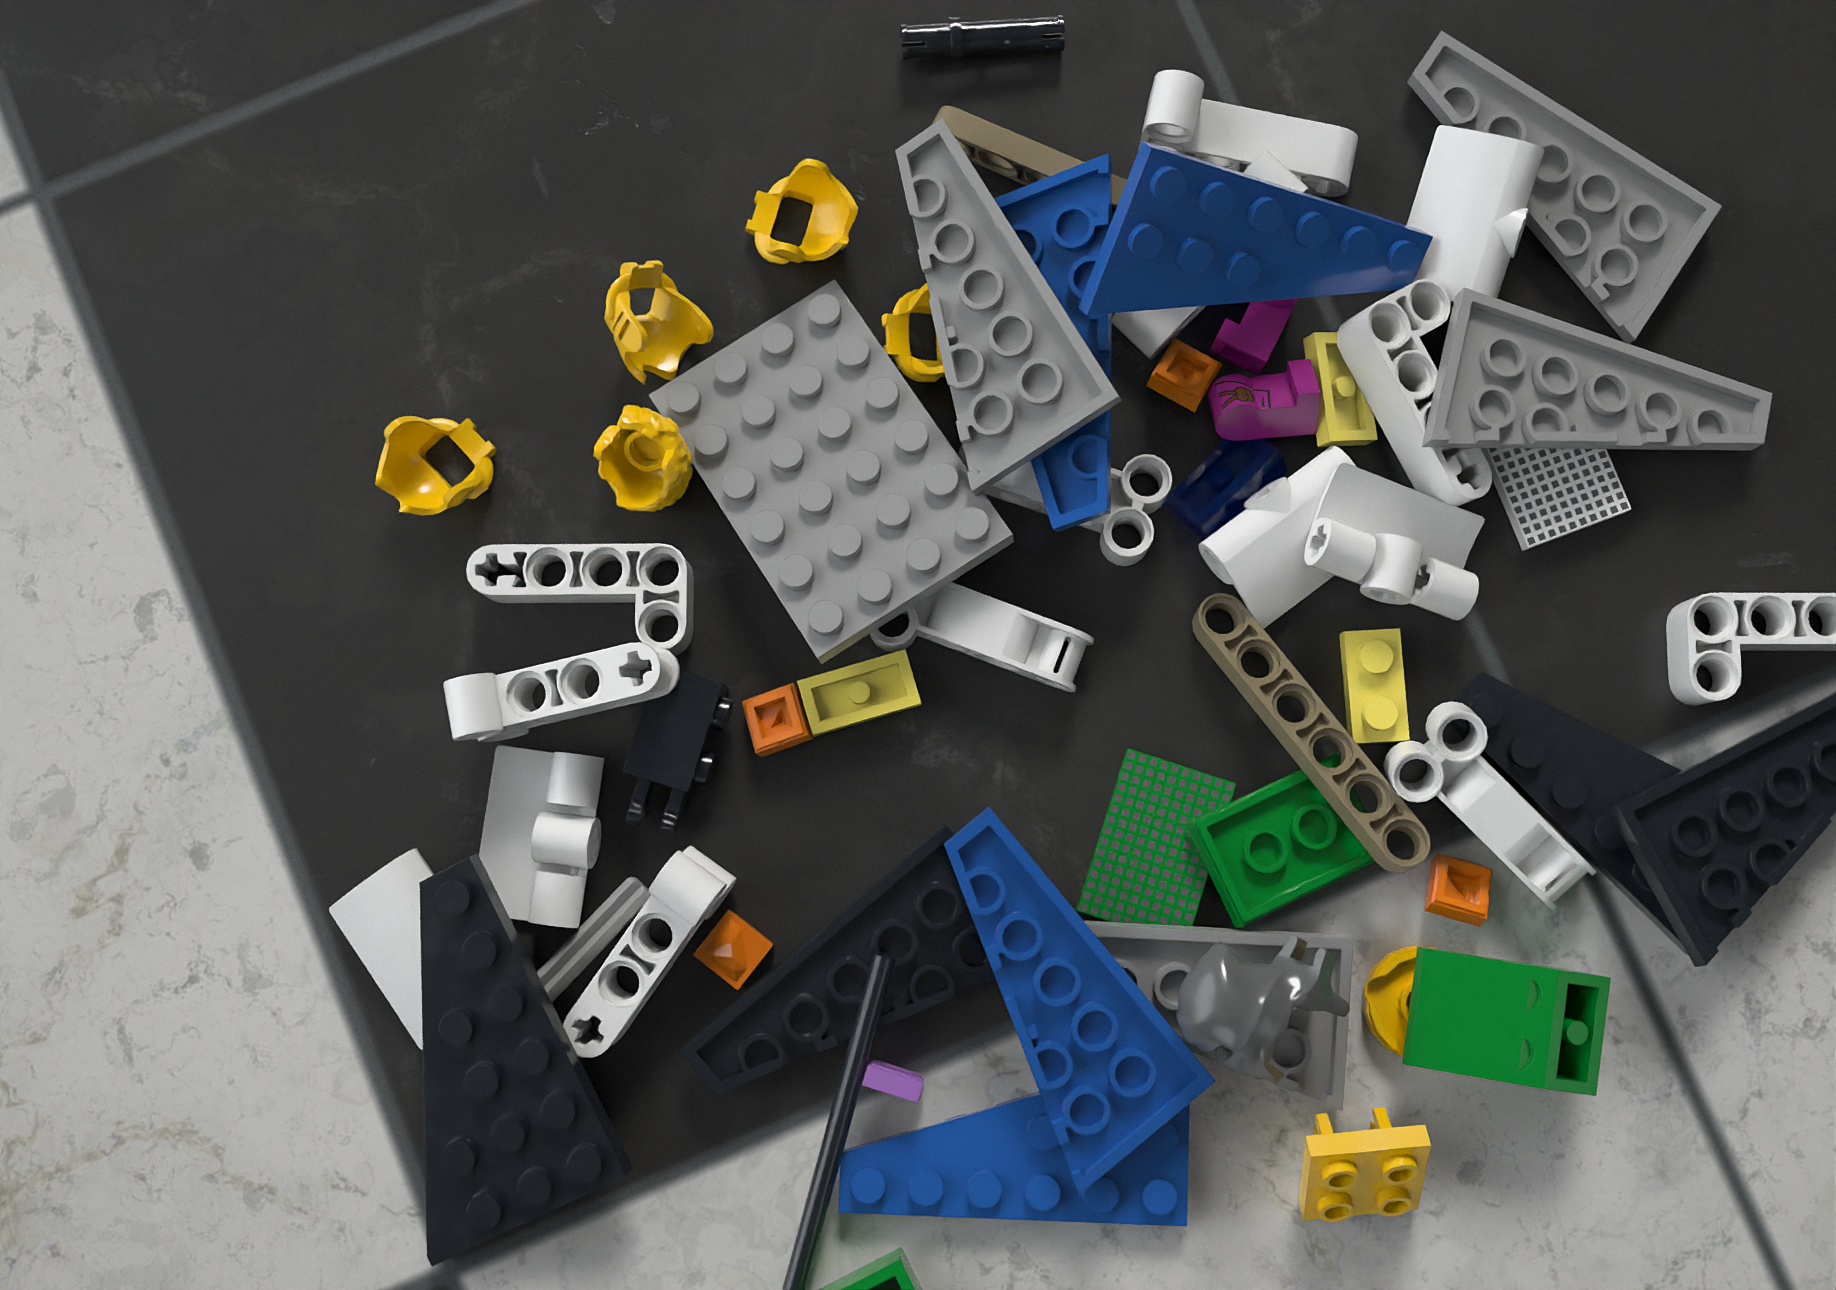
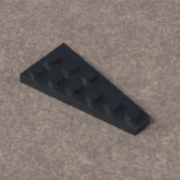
M1836 692L1607 809L1695 967L1706 966L1719 952L1717 947L1733 929L1740 928L1753 913L1750 909L1771 886L1777 885L1832 822L1830 818L1836 812Z

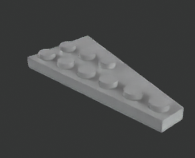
M1464 287L1454 298L1422 447L1751 451L1764 444L1773 393Z

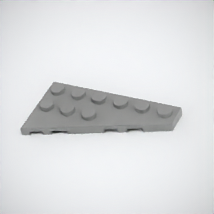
M1441 30L1407 83L1443 126L1519 139L1538 145L1545 150L1526 207L1529 208L1525 224L1622 340L1630 344L1637 338L1722 206Z
M941 118L895 151L909 214L913 218L919 245L918 254L921 268L926 276L930 294L929 304L947 384L950 386L959 439L963 444L969 471L967 475L971 492L978 495L1122 400L944 119Z
M1084 921L1193 1053L1218 1062L1215 1049L1204 1052L1185 1040L1181 1034L1176 1013L1178 1010V992L1184 978L1196 962L1218 942L1227 944L1238 956L1255 964H1271L1292 934L1307 942L1301 961L1307 965H1313L1315 954L1319 947L1336 955L1331 976L1333 992L1347 1001L1350 1006L1354 938L1349 935ZM1294 1007L1288 1026L1277 1043L1269 1061L1270 1064L1284 1074L1277 1084L1274 1083V1085L1292 1092L1297 1091L1317 1099L1325 1105L1343 1111L1349 1013L1346 1017H1342L1326 1011H1305Z

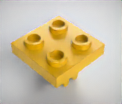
M1385 1107L1372 1108L1374 1121H1370L1371 1130L1333 1133L1328 1114H1315L1316 1127H1313L1314 1135L1306 1136L1298 1195L1302 1220L1321 1219L1326 1222H1339L1355 1215L1379 1213L1383 1216L1393 1217L1402 1215L1409 1210H1418L1431 1149L1426 1126L1415 1125L1392 1128Z

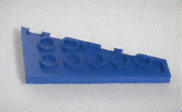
M1142 141L1078 308L1086 315L1400 290L1413 283L1433 236L1417 228Z
M1107 153L994 199L1111 382L1112 313L1086 315L1078 308L1112 221V159L1110 154ZM1111 408L1030 460L1052 528L1056 532L1111 513Z
M988 806L947 840L944 846L1080 1195L1216 1081Z
M1040 1092L996 1104V1106L970 1114L965 1113L948 1118L943 1122L913 1131L901 1132L844 1149L840 1162L838 1213L1187 1227L1190 1103L1080 1195Z

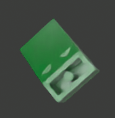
M1417 947L1402 1064L1540 1089L1596 1096L1611 978L1563 968Z

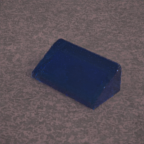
M1224 439L1172 491L1164 502L1168 508L1204 541L1246 510L1244 503L1264 486L1282 478L1286 474L1287 468L1279 449L1264 439L1242 441Z

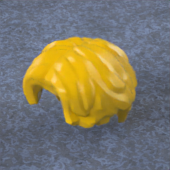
M638 405L624 406L617 426L610 425L602 433L594 446L593 456L599 460V475L602 479L608 481L615 492L617 506L629 511L655 512L656 510L663 509L665 506L673 505L677 499L682 497L688 487L693 471V459L686 441L679 433V427L672 419L663 417L649 408H641Z

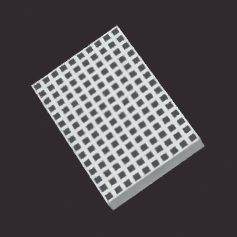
M1480 448L1489 463L1493 482L1522 551L1631 510L1629 501L1606 449Z

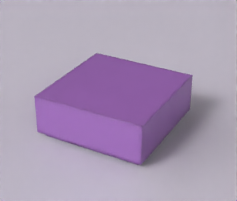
M873 1059V1061H869L862 1085L918 1103L924 1084V1077L920 1073Z

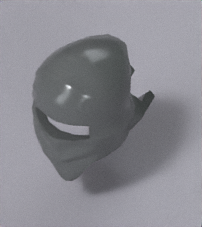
M1292 934L1271 964H1255L1238 956L1227 944L1222 942L1216 943L1196 962L1180 986L1177 997L1178 1010L1176 1018L1181 1034L1187 1042L1204 1052L1215 1049L1220 1065L1233 1069L1243 1075H1251L1257 1080L1267 1078L1277 1084L1284 1074L1270 1064L1269 1061L1277 1043L1288 1026L1293 1008L1297 1007L1305 1011H1326L1342 1017H1346L1350 1011L1349 1003L1334 993L1331 986V976L1336 955L1319 947L1315 954L1313 965H1307L1301 962L1307 942Z

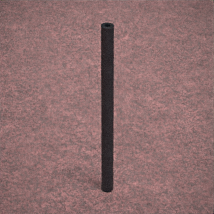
M873 952L783 1283V1290H806L896 960L894 956Z

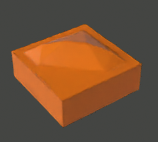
M1174 338L1151 374L1146 386L1195 412L1215 380L1222 363Z
M791 683L742 701L757 755L764 757L814 739L801 693L796 684Z
M1437 853L1430 864L1424 911L1480 927L1487 920L1493 869Z
M728 909L693 955L736 990H740L775 944L731 909Z

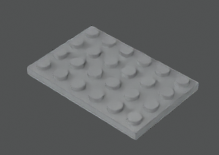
M835 279L649 394L659 413L663 417L672 419L679 427V433L686 441V445L691 452L693 466L821 664L1014 542L1013 534L982 491L978 495L971 492L967 475L968 469Z

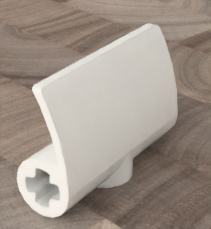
M1443 125L1437 128L1407 222V226L1420 229L1433 236L1413 282L1421 279L1434 280L1447 292L1450 305H1453L1455 296L1464 287L1494 298L1498 297L1510 257L1514 258L1529 212V208L1526 207L1545 151L1542 147L1519 139Z
M1330 446L1289 478L1283 477L1264 486L1244 503L1246 510L1199 544L1200 553L1209 568L1224 583L1235 586L1248 611L1263 629L1334 576L1307 565L1304 559V551L1320 499L1335 466L1340 463H1347L1356 467L1350 457L1337 446Z
M1340 463L1335 466L1320 499L1305 545L1304 559L1309 566L1361 585L1360 593L1368 598L1397 605L1410 603L1458 621L1470 612L1478 595V577L1463 568L1485 519L1482 516L1454 505H1448L1444 501L1347 463Z
M503 745L497 746L479 857L510 919L525 920L530 923L556 927L579 928L587 872L596 863L601 843V822L596 818L604 758L566 752L552 753Z
M417 848L394 859L334 903L329 908V911L418 1047L423 1050L419 882L434 874Z

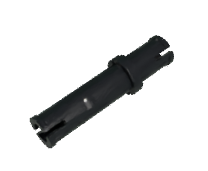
M1056 15V17L961 22L960 17H949L948 23L907 26L906 24H901L902 61L915 58L950 56L951 62L962 61L964 55L1049 50L1064 51L1065 38L1061 36V33H1065L1063 15Z

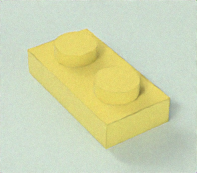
M1314 332L1303 339L1305 359H1310L1321 391L1316 431L1318 447L1367 445L1378 440L1374 414L1338 349V332Z
M1400 628L1342 632L1339 634L1348 734L1357 745L1409 741Z
M906 649L797 681L814 737L921 706V700Z

